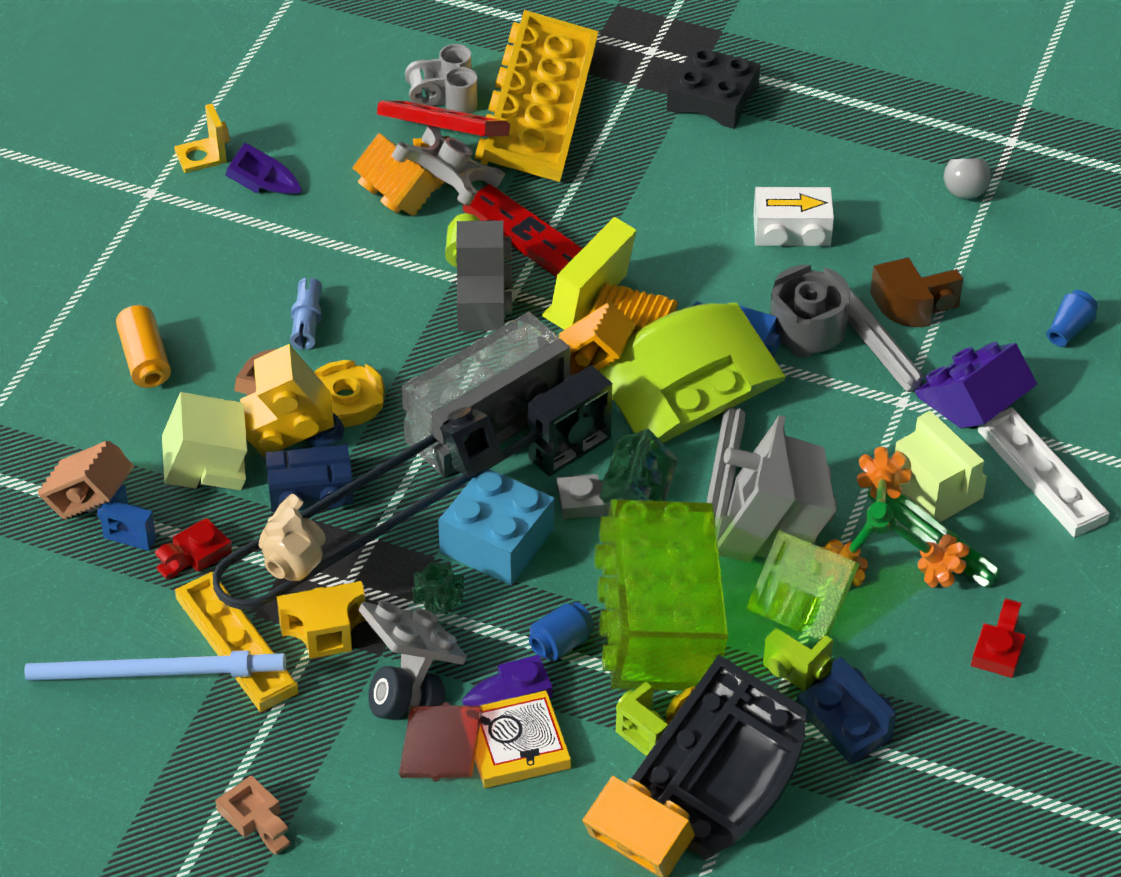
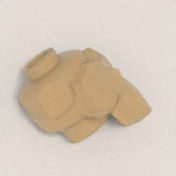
M290 494L279 505L274 515L268 519V523L263 529L259 540V547L262 549L265 559L264 564L270 574L278 579L284 578L289 581H301L321 562V546L326 542V537L323 530L314 521L303 518L298 512L304 501L294 494Z

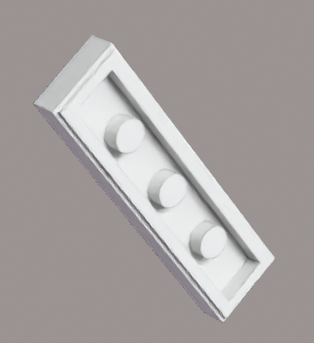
M1013 407L1000 412L986 424L978 426V432L1074 538L1108 522L1110 513Z

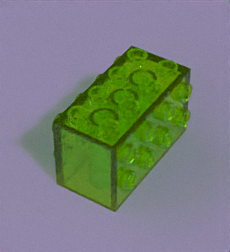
M611 499L608 517L601 516L599 536L600 542H603V544H596L594 555L595 570H602V577H598L597 601L598 603L605 604V610H601L599 630L600 636L607 637L608 645H603L602 669L603 671H610L611 689H637L646 681L654 687V690L683 691L693 686L696 687L718 654L722 657L724 656L728 640L713 503Z

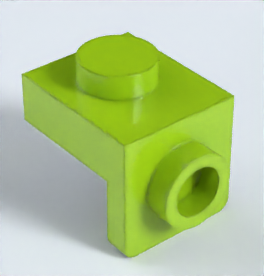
M775 628L765 638L763 665L775 676L784 678L805 691L816 679L823 680L832 669L834 658L831 657L833 639L825 635L810 649Z

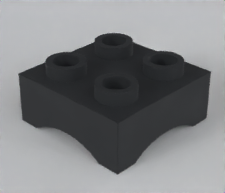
M693 46L668 87L667 111L678 114L683 112L702 114L714 119L722 126L735 129L745 104L759 87L761 64L715 52L707 48Z

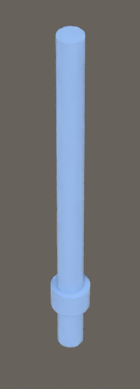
M250 650L232 651L229 656L26 663L24 673L27 681L231 673L232 677H251L252 672L285 671L286 656L285 653L252 655Z

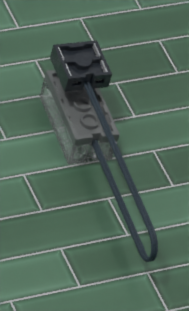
M527 312L517 319L507 322L503 327L488 336L476 340L471 346L452 357L445 358L440 364L419 376L411 378L402 385L403 409L407 411L406 418L404 419L405 442L411 447L302 511L300 514L303 518L309 519L416 454H419L433 468L435 467V470L444 478L453 474L457 470L453 468L451 463L453 459L440 426L449 422L447 417L451 412L463 407H470L471 410L477 409L488 415L499 445L531 427L530 434L502 450L503 456L507 459L528 446V458L550 477L611 439L613 383L592 365L577 374L570 375V346L532 313ZM469 434L462 437L463 442L468 439ZM462 474L321 560L301 581L288 580L267 594L255 599L242 600L233 598L222 590L220 578L223 572L231 565L260 548L259 537L228 555L217 565L213 573L214 592L220 601L232 608L248 610L265 606L276 600V596H281L471 481L474 476L468 478Z

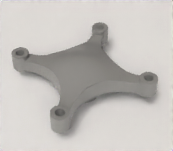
M428 125L421 138L424 143L430 145L429 147L413 146L400 141L392 154V157L399 162H405L408 159L419 163L436 177L452 185L459 193L458 201L467 206L471 205L477 194V190L472 186L471 182L484 180L487 184L498 188L505 175L502 170L496 167L485 166L471 160L472 150L465 143L454 138H446L445 140L440 134L441 131L431 125Z

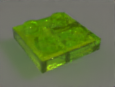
M779 530L746 609L815 639L821 640L825 635L829 637L860 564Z

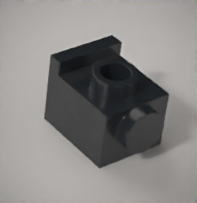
M470 407L459 408L448 415V423L440 426L453 459L451 461L453 468L468 478L505 460L488 415L479 410H471ZM469 434L468 439L463 442L462 437Z

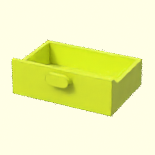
M614 217L557 275L552 305L542 316L565 330L589 315L603 285L608 282L611 286L614 284L617 286L627 275L637 230Z

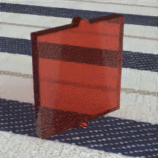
M445 702L441 706L410 707L399 769L400 777L432 778L434 782L439 781L440 778L472 777L483 711L481 706H450L449 703Z

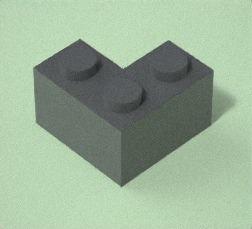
M457 221L458 331H504V315H512V291L504 292V288H512V264H504V260H512L511 236H504L503 221Z

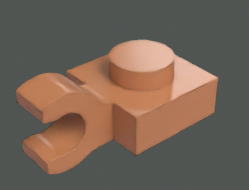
M252 775L215 800L217 811L244 838L256 830L268 849L275 855L291 845V842L283 835L288 831V827L277 817L281 813L279 801Z

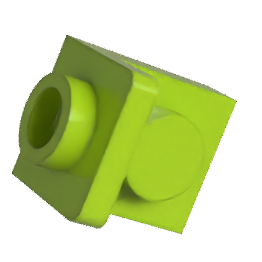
M647 681L636 690L627 691L619 699L616 705L615 730L616 733L646 756L668 727L662 716L652 710L654 687Z

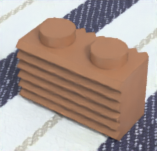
M104 441L60 460L59 465L54 467L55 471L50 472L51 476L46 478L47 482L42 484L43 488L38 489V494L61 518L67 520L68 517L72 518L73 515L76 516L78 513L86 512L87 509L91 510V508L100 507L101 504L110 502L132 471L133 464L117 445L111 441Z

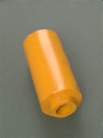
M130 306L119 313L116 318V326L131 378L139 387H157L169 378L171 368L155 315L146 306Z

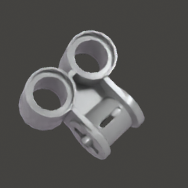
M460 44L447 45L441 49L439 59L417 60L409 64L405 69L406 82L411 86L409 91L411 102L429 106L446 104L447 109L470 114L477 109V74L472 70L471 51L466 46ZM420 70L424 71V80H422ZM422 88L425 90V98L422 96Z

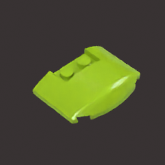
M738 303L701 304L665 315L631 335L620 359H616L615 362H611L610 365H606L605 368L600 370V373L613 383L612 399L645 452L715 417L726 409L734 407L785 381L786 378Z

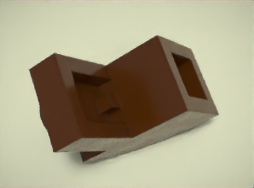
M907 257L874 265L870 294L880 311L890 320L909 327L930 326L932 313L959 307L963 278L957 269L921 278L912 261Z

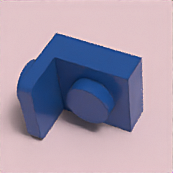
M122 484L110 502L101 504L100 507L98 506L97 516L101 520L103 538L147 551L151 549L156 540L153 513L137 505H128L125 485Z

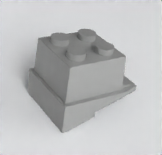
M780 415L777 417L753 453L731 447L726 449L724 463L742 467V470L734 481L727 516L722 515L718 523L713 546L714 555L749 563L754 556L798 563L807 549L814 545L818 534L827 522L834 518L837 501L833 497L830 481L831 469L827 465L825 449L822 446L786 436L784 430L786 417Z

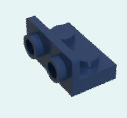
M842 657L833 661L831 676L797 695L796 702L808 710V720L851 765L893 739L896 713L892 704L887 698L879 696L867 684L861 671L855 667L852 668Z

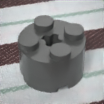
M798 265L784 270L777 276L771 292L769 314L777 317L776 333L781 335L780 344L789 348L794 356L807 358L813 353L829 350L844 341L847 329L850 290L846 280L840 274L825 267L824 272L811 270V265Z

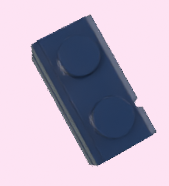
M348 444L266 452L272 512H276L279 505L290 494H294L304 501L299 509L300 511L301 509L311 507L352 482ZM353 493L329 506L328 509H336L345 504H354Z

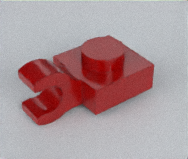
M205 518L173 536V544H165L155 551V555L163 562L157 565L156 568L165 579L175 577L190 565L197 572H200L231 554L232 542L208 518Z
M1005 598L997 626L983 624L972 656V667L1013 678L1026 637L1024 634L1015 632L1019 620L1018 615L1022 606L1021 602Z

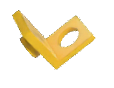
M213 104L205 105L209 138L174 147L184 173L227 163L225 143L230 142L229 131L225 121H220ZM195 150L207 153V156L199 161H193L186 157L188 153Z

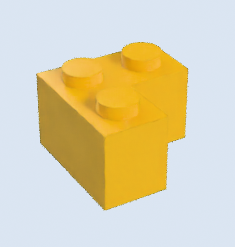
M290 344L254 360L256 392L240 399V402L244 404L246 439L263 458L266 457V452L280 451L334 427L330 390Z

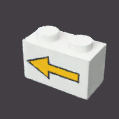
M755 187L753 213L755 246H831L834 220L831 187Z

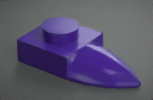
M245 142L225 173V176L255 193H258L261 188L281 194H298L302 191L295 176L283 164Z
M535 655L498 665V674L486 678L475 685L462 699V703L468 707H475L545 690L549 699H551L552 685L540 656Z

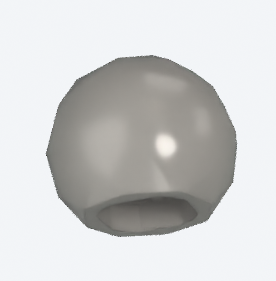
M984 158L950 159L945 167L943 178L946 188L952 195L959 199L970 200L985 193L990 185L991 171Z

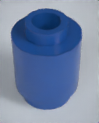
M574 602L571 605L565 603L530 626V646L535 654L541 658L556 661L588 640L589 633L594 630L593 619L582 604Z

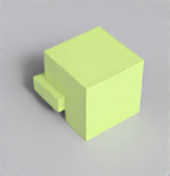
M180 392L162 434L164 484L196 489L201 479V484L235 490L242 489L246 480L244 457L247 452L243 403Z
M931 411L917 417L915 432L896 442L895 452L900 451L906 456V462L901 469L908 468L912 472L910 481L899 485L902 487L903 494L938 521L942 522L983 498L987 478L983 473L984 460Z

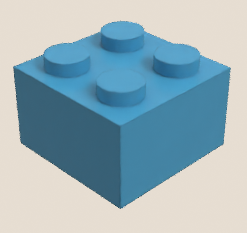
M487 468L471 479L438 520L440 553L508 585H512L554 531V497Z

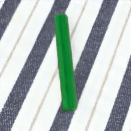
M868 487V489H869V490H868V493H867L868 497H869L872 501L876 502V499L873 498V497H871V495H870V488H871V487ZM886 492L885 503L890 506L894 518L926 543L934 542L939 544L942 536L946 534L955 537L956 543L961 542L969 547V553L965 557L960 558L966 562V567L963 571L985 588H989L998 580L1001 570L997 565L905 494L901 493L899 497L893 499Z

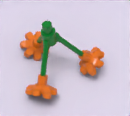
M877 447L874 451L875 459L867 454L862 455L859 459V465L865 472L857 475V482L861 488L871 487L870 495L876 499V502L868 508V521L853 542H848L844 546L838 539H832L825 544V547H821L816 551L815 560L822 564L818 568L820 575L824 578L834 575L833 586L838 590H845L849 580L855 586L862 585L866 577L864 573L867 570L868 563L866 559L859 556L861 553L860 547L873 532L883 534L891 530L920 550L923 558L918 561V568L922 573H925L924 581L929 587H936L938 582L943 587L951 586L955 581L952 572L959 574L966 567V562L960 558L965 557L969 553V547L961 542L956 543V538L948 534L942 536L939 544L934 542L926 543L894 518L890 506L885 503L886 492L893 499L899 497L902 493V487L899 484L908 483L912 477L910 469H901L906 462V456L902 452L897 451L890 458L887 448Z

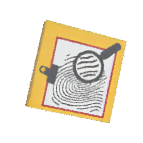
M546 690L461 710L462 722L484 789L571 769V759Z

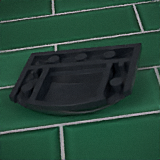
M718 654L631 779L645 786L651 792L650 798L662 805L666 801H671L689 814L688 820L695 836L687 848L706 860L715 856L714 853L728 848L744 838L767 816L778 802L797 768L803 751L805 721L808 722V710Z

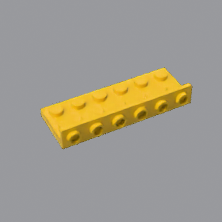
M524 10L521 22H513L508 42L514 44V46L507 44L501 65L508 66V68L500 67L495 88L501 89V92L493 91L488 111L494 112V115L488 113L486 117L508 121L510 123L509 136H488L487 139L480 137L474 159L481 160L480 164L485 166L488 165V162H492L560 182L599 31Z

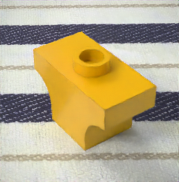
M362 581L276 596L282 636H292L302 640L307 647L310 659L352 651L351 631L356 625L366 621L359 612L361 603L365 602Z

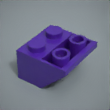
M993 342L976 351L973 347H968L952 356L954 362L948 367L942 366L925 376L927 382L917 388L915 393L920 400L959 428L986 424L1038 384L1017 343L999 346L998 342Z

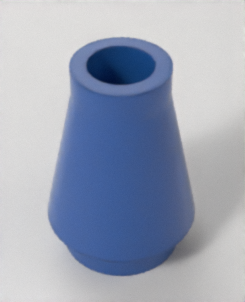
M1074 290L1071 294H1066L1061 301L1051 327L1046 332L1049 341L1059 347L1066 346L1074 336L1096 319V311L1098 310L1096 300L1090 294L1081 290Z

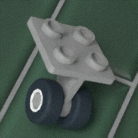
M380 601L378 605L362 602L359 612L388 648L395 653L401 654V668L393 666L381 667L371 680L368 701L372 713L378 718L389 720L401 718L407 709H416L417 715L420 718L441 713L445 703V687L438 675L428 673L427 671L433 659L464 664L467 655L457 645V639L446 632L439 624L438 617L428 610L416 608L413 612L400 609L396 605Z

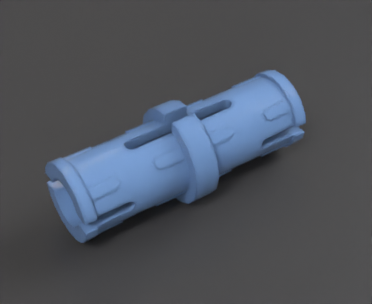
M303 278L298 282L297 300L291 308L293 328L290 335V343L299 350L303 349L304 338H307L306 350L311 349L315 345L316 325L321 321L322 312L319 302L322 284L315 278H310L309 289L307 290V278Z

